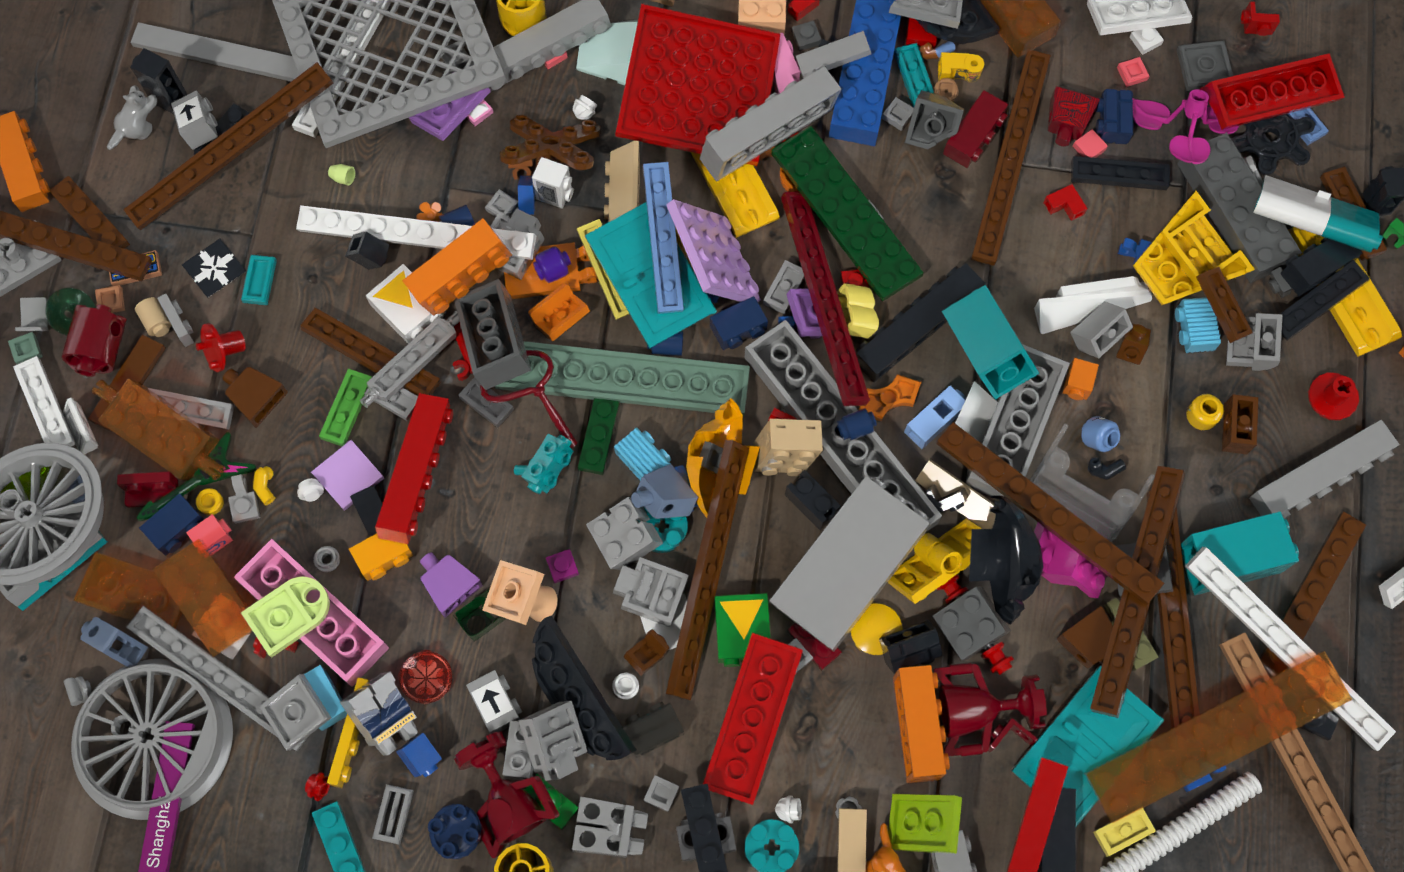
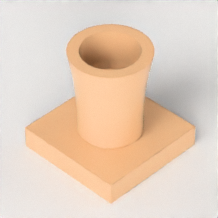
M500 560L482 610L526 625L529 616L538 622L552 616L556 610L558 599L553 588L541 586L544 577L543 573Z

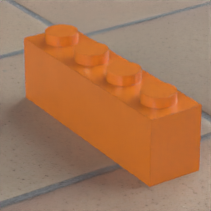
M12 111L0 116V165L12 202L21 212L49 203L47 193L50 192L46 180L41 177L40 173L43 172V168L39 159L34 156V152H37L33 140L28 138L29 126L24 118L20 119L16 112Z

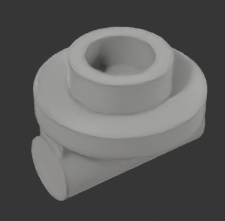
M82 676L64 680L71 706L85 703L88 696L92 693L89 681H84Z

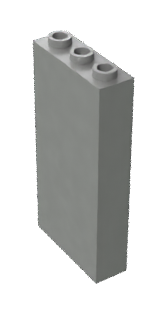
M865 476L770 599L771 604L833 652L930 527V523L927 521L929 517L917 508L914 511L906 506L907 501L897 493L893 495L884 490L886 485L875 477L871 480Z

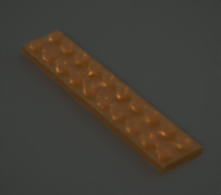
M1321 651L1086 772L1085 775L1109 821L1115 823L1351 701L1352 698L1325 651Z

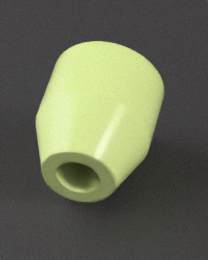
M344 164L331 165L328 175L337 183L351 185L355 178V169Z

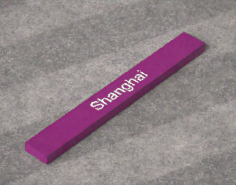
M178 723L165 729L164 733L194 731L195 725L191 723ZM193 736L163 737V740L191 750ZM162 744L161 747L185 770L190 754ZM160 752L159 764L170 793H172L182 773ZM158 771L156 773L152 800L166 796ZM180 797L164 805L150 808L138 872H169L182 802Z

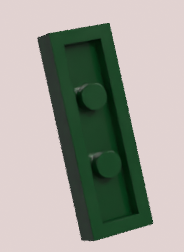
M594 398L578 465L579 471L599 475L604 474L619 410V401Z

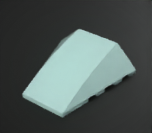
M638 20L610 23L611 27L604 33L597 34L579 45L576 69L603 79L610 78L616 80L619 84L625 85Z

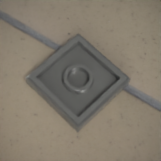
M1224 40L1178 46L1177 54L1186 91L1198 90L1211 81L1233 76Z

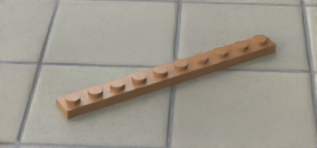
M1241 633L1219 644L1340 872H1374L1246 633Z

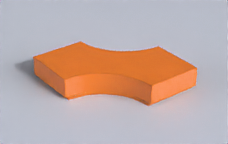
M897 374L894 381L887 387L882 389L867 388L870 401L866 406H860L859 410L865 408L867 412L872 411L875 420L882 421L885 414L895 407H913L921 382Z

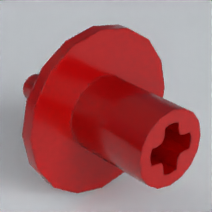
M210 323L202 325L201 342L196 343V349L204 351L209 368L215 372L224 370L225 356L243 352L246 347L244 337L239 330L219 334Z
M1339 373L1319 375L1311 383L1308 390V398L1313 410L1328 420L1348 418L1357 409L1359 403V393L1354 381Z

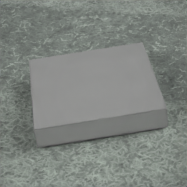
M304 674L296 676L259 706L286 751L292 750L331 719V716Z

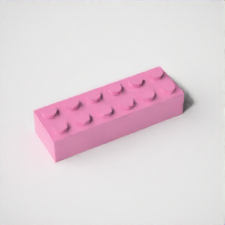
M272 539L234 576L258 600L290 579L309 577L316 580ZM325 588L330 600L328 614L320 625L305 634L300 640L353 687L357 682V678H361L389 647ZM319 590L309 591L306 596L307 602L314 603L318 601L320 592Z

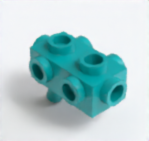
M547 434L536 454L529 461V465H515L514 474L522 475L521 477L529 483L527 488L539 495L541 492L547 494L550 489L556 486L557 478L562 469L570 463L573 450L570 448L572 442L562 435L556 438Z

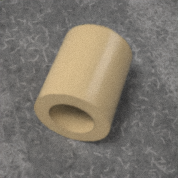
M147 298L136 305L135 311L150 336L161 337L169 332L171 323L157 298Z

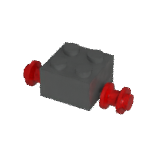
M956 574L947 583L937 588V590H944L948 597L945 602L948 606L934 614L933 617L961 660H967L985 649L987 651L980 656L982 659H989L992 663L991 673L997 671L1001 675L1013 667L1011 662L1014 658L1012 656L1006 657L1002 649L1005 645L1003 641L996 645L994 642L1009 633L1011 629L997 614L993 602L983 587H975L970 591L967 587L961 588L957 583L960 576Z

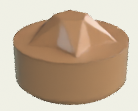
M943 78L935 84L934 93L944 96L953 102L958 96L959 89L952 79Z

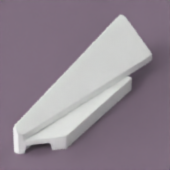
M1131 276L1061 286L1056 298L1039 299L1034 310L1039 331L1041 334L1081 323L1104 301L1127 309L1150 302L1152 294L1148 291V286L1145 282H1139L1137 277Z

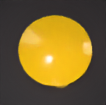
M873 603L870 604L850 632L857 649L871 655H883L879 638L900 631L903 628L899 616L893 609L883 604Z

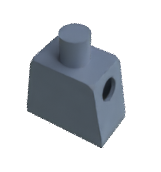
M672 464L645 474L641 478L636 492L631 496L634 507H645L652 517L656 519L690 516L698 499V496Z
M94 617L92 621L85 622L81 628L82 641L128 668L136 666L148 649L144 644L98 617ZM115 640L123 643L122 648L118 651L112 648Z

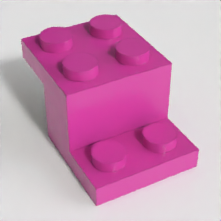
M1037 522L1034 533L1041 546L1044 567L1041 575L1050 583L1077 586L1089 597L1099 598L1105 584L1106 574Z

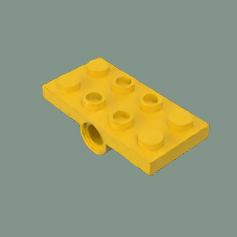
M966 518L939 538L930 533H925L914 547L916 555L900 565L888 583L914 604L925 599L927 595L947 583L949 579L970 565L972 529L982 528Z

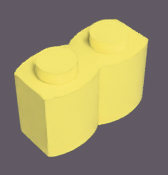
M844 283L837 290V294L851 336L868 339L879 327V319L876 311L873 309L875 305L873 293L870 288Z

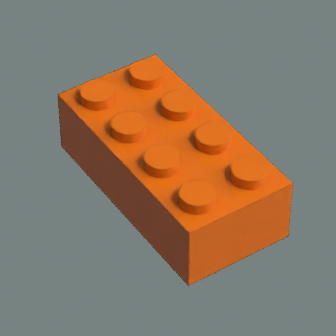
M482 218L402 281L418 303L434 316L446 311L449 304L456 298L464 297L473 285L486 280L489 273L495 268L504 266L509 261L512 253L496 232Z
M931 665L899 668L893 676L906 781L907 783L940 780L946 775V770H949L950 764L948 754L943 753L942 743L946 742L944 726L939 724L938 715H942V706L940 699H936L935 689L938 688L937 673L932 672Z

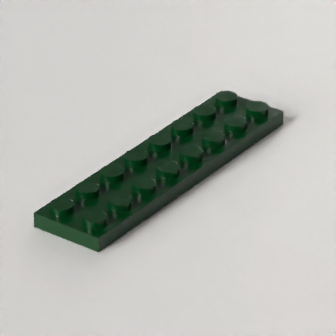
M812 126L771 150V155L882 302L923 277L924 272Z

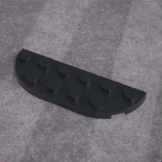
M552 616L544 618L537 627L532 643H535V658H532V665L536 679L551 705L572 700L588 754L592 756L598 755L606 758V760H618L637 751Z

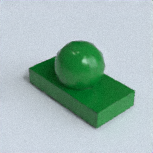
M540 777L559 812V817L549 820L563 830L579 807ZM532 785L527 786L525 790L538 803L540 808L544 809Z

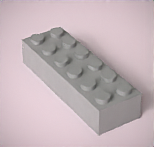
M825 66L817 71L816 69L809 71L804 76V79L798 83L796 81L791 82L785 87V91L780 94L773 93L762 105L752 106L741 118H732L727 122L726 127L719 131L715 129L706 136L700 160L716 182L832 110L840 94L841 87Z
M1023 345L1039 374L999 398L981 444L1026 477L1070 363ZM970 470L965 484L990 497L991 495L1003 496Z

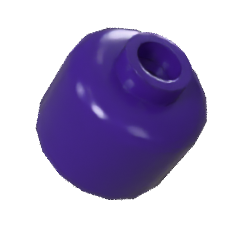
M551 247L538 253L535 256L536 261L533 262L539 279L541 281L545 280L547 283H552L567 276V266L571 265L566 251L560 252L557 247Z

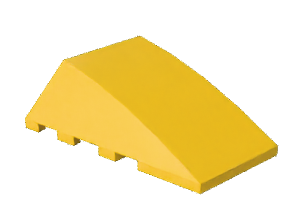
M1197 191L1192 194L1133 265L1161 305L1202 291L1196 276L1216 267L1220 268L1226 281L1255 270L1241 250L1235 254L1230 251L1204 215L1211 210Z

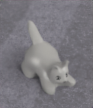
M136 85L131 86L127 96L123 95L126 103L114 118L113 124L116 131L107 145L108 150L115 148L123 138L144 140L151 134L152 124L147 122L146 118L157 104V97L155 95L145 97L144 93Z

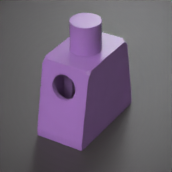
M430 552L420 560L422 566L427 570L420 579L444 618L483 586L477 576L450 555H446L439 561Z

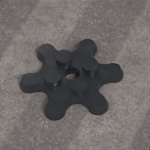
M1283 114L1243 124L1246 129L1245 133L1231 139L1239 153L1248 151L1252 155H1257L1259 158V172L1262 175H1270L1277 168V160L1289 159L1297 166H1302L1309 162L1310 153L1300 146L1299 137L1311 133L1315 129V122L1309 117L1295 120ZM1265 133H1274L1277 136V140L1270 142Z

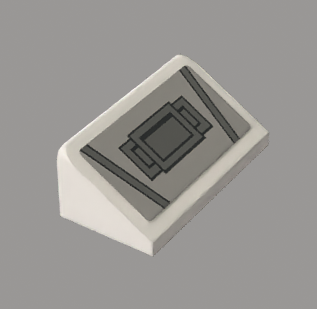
M67 399L63 415L77 449L83 454H87L97 449L98 443L81 406L74 399Z

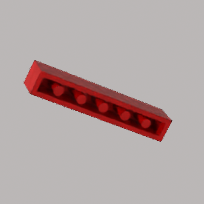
M422 393L418 395L375 526L379 539L409 544L411 536H415L417 533L418 513L424 511L426 502L424 494L426 490L431 488L433 480L431 472L433 468L438 466L440 458L438 450L440 445L444 446L447 435L445 428L447 424H451L453 418V409H450L449 399Z

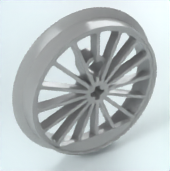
M58 443L29 445L0 458V491L12 481L17 491L14 489L6 490L0 494V509L2 510L0 511V519L11 520L0 523V533L4 532L0 535V547L4 545L0 550V566L15 550L8 569H0V585H33L61 574L82 557L98 533L103 518L104 501L97 469L85 454L73 447ZM52 466L40 492V469ZM62 467L70 468L71 470L54 488ZM31 471V497L29 501L19 477ZM81 475L83 483L64 494L78 476ZM85 493L84 502L65 506ZM82 512L79 521L59 518ZM48 525L72 527L75 529L67 539ZM43 529H46L64 541V543L57 550L53 551ZM38 537L48 554L47 557L38 561ZM29 546L28 566L19 568Z
M148 659L139 661L134 667L128 668L124 666L110 674L94 688L78 713L71 742L72 760L76 775L87 794L101 807L116 815L136 820H148L150 808L164 805L179 797L182 799L181 812L199 801L221 776L232 747L233 723L227 701L170 659ZM154 675L171 676L152 717ZM147 676L144 718L131 681ZM180 678L190 683L192 687L161 717L177 679ZM123 685L127 688L138 720L133 718L111 696L113 692ZM197 691L206 703L205 707L164 725ZM106 699L122 714L113 721L96 715ZM207 713L202 731L164 733L165 729L173 725L185 723ZM97 719L110 724L113 735L89 736L93 720ZM126 721H130L131 727L128 730L129 732L121 735V725ZM147 734L154 735L152 740L145 739ZM200 736L194 751L163 740V737ZM126 741V743L90 759L89 742ZM162 744L192 755L185 770L161 747ZM130 748L98 779L93 770V764ZM157 749L182 773L172 793H170L159 764ZM135 754L116 796L104 784ZM151 754L166 796L148 801ZM143 757L141 801L125 800L124 796Z

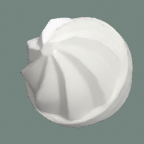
M581 95L579 99L574 101L573 112L576 118L588 120L596 113L594 110L597 104L589 98Z
M787 796L780 799L775 807L777 816L788 823L800 820L802 814L800 798Z

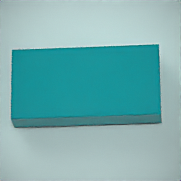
M250 255L241 297L243 303L268 305L277 262L275 257Z

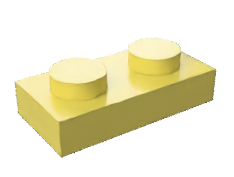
M1140 807L1093 833L1106 857L1156 832L1143 807Z

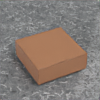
M120 285L95 290L97 305L110 307L112 309L111 313L125 311L123 289Z

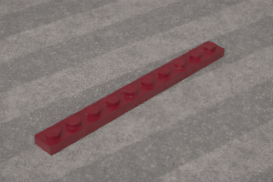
M784 191L781 200L843 406H866L870 398L811 207L800 192Z

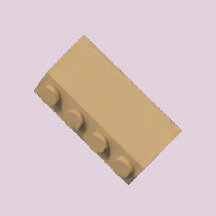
M632 141L611 151L610 161L605 163V174L610 176V182L605 183V197H609V205H604V219H608V222L639 206V141Z

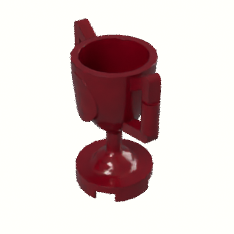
M977 664L949 665V667L933 669V672L937 673L938 680L942 683L939 689V699L942 706L941 719L945 735L949 738L943 753H947L948 756L960 755L962 757L980 755L983 752H987L990 746L993 720L1001 711L1019 710L1025 716L1030 729L1045 728L1046 724L1040 721V716L1047 715L1044 689H1036L1034 682L1040 680L1037 674L1022 677L1021 690L1016 698L998 700L989 693ZM973 673L978 688L953 685L945 674L952 676ZM983 728L981 743L961 745L958 748H954L959 736H964Z
M501 731L487 735L486 738L488 740L477 744L471 743L455 755L456 758H454L459 770H465L470 767L482 768L491 782L488 800L476 814L482 827L481 839L492 858H496L501 854L505 844L527 834L547 819L559 817V812L539 776L517 782L504 780L500 777L494 766V761L497 758V753L507 745V741ZM532 785L544 809L540 808L538 803L523 787ZM487 814L496 840H494L486 822L484 821V818L487 816Z

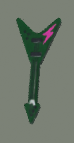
M226 432L197 469L194 477L156 502L149 501L138 514L137 520L144 521L150 519L179 493L184 496L199 485H206L231 478L232 476L256 471V466L254 464L226 460L231 440V434Z

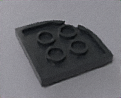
M963 0L958 29L916 19L926 32L943 40L959 44L973 43L995 36L1000 30L980 0Z

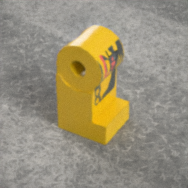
M941 52L938 61V81L943 78L975 82L981 76L984 60L975 54Z

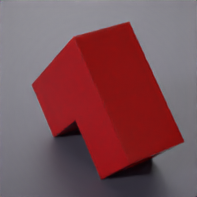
M793 0L788 4V12L798 21L818 7L820 0Z
M909 18L906 45L917 43L920 48L927 43H931L932 48L935 49L937 37L926 32L916 19Z
M1073 184L1047 195L1043 202L1050 215L1064 209L1071 221L1085 215L1088 209Z

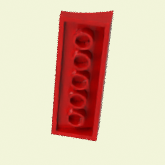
M1330 53L1211 81L1199 89L1209 95L1208 103L1218 119L1221 130L1336 102L1345 98Z

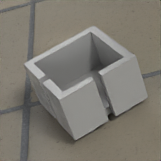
M627 497L610 508L611 513L604 512L586 524L610 569L621 570L622 566L628 567L640 557L645 556L663 544L654 525L646 522L650 518L643 507H634L631 497Z

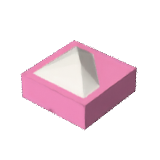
M483 99L467 118L476 126L493 114V109Z

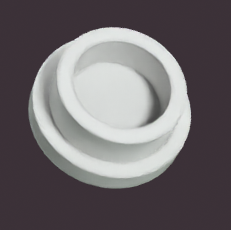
M311 478L299 484L297 494L301 500L311 502L317 500L323 494L324 489L317 479Z
M621 673L613 681V691L620 699H631L638 693L639 682L633 674Z

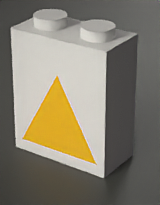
M402 264L371 290L366 297L374 310L409 344L437 317L443 319L446 311L433 316L418 303L402 281L412 273Z

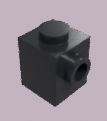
M368 232L353 234L345 257L368 270L380 268L388 258L387 252L390 245Z

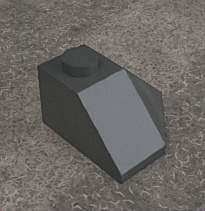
M921 90L916 99L905 143L929 149L940 141L957 134L964 109L944 96Z

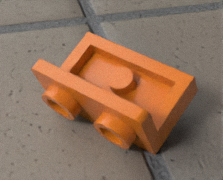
M563 283L530 309L528 314L535 327L553 342L588 314L590 310L587 304L573 294L570 286L567 283Z

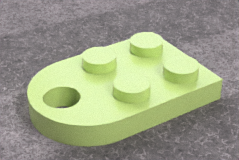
M296 577L270 592L241 612V614L268 655L272 658L320 625L328 614L330 600L327 591L318 581L309 577ZM319 590L320 598L314 603L307 602L306 596L308 592Z

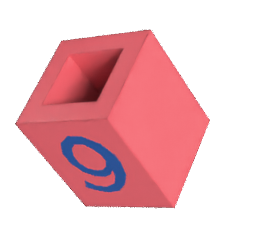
M213 514L186 532L199 552L206 558H209L233 541L228 534L232 531L223 518L218 520Z

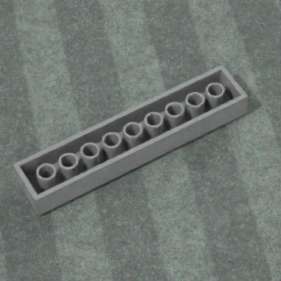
M786 320L745 347L744 358L789 415L797 418V420L821 421L823 451L820 455L851 494L865 476L871 480L875 477L886 485L884 490L891 495L894 493L899 494L907 501V507L913 511L917 508L929 517L927 521L930 523V527L926 532L939 523L942 518L940 512L875 431L851 441L850 439H842L837 421L841 420L842 416L858 410L855 406H843L837 383Z

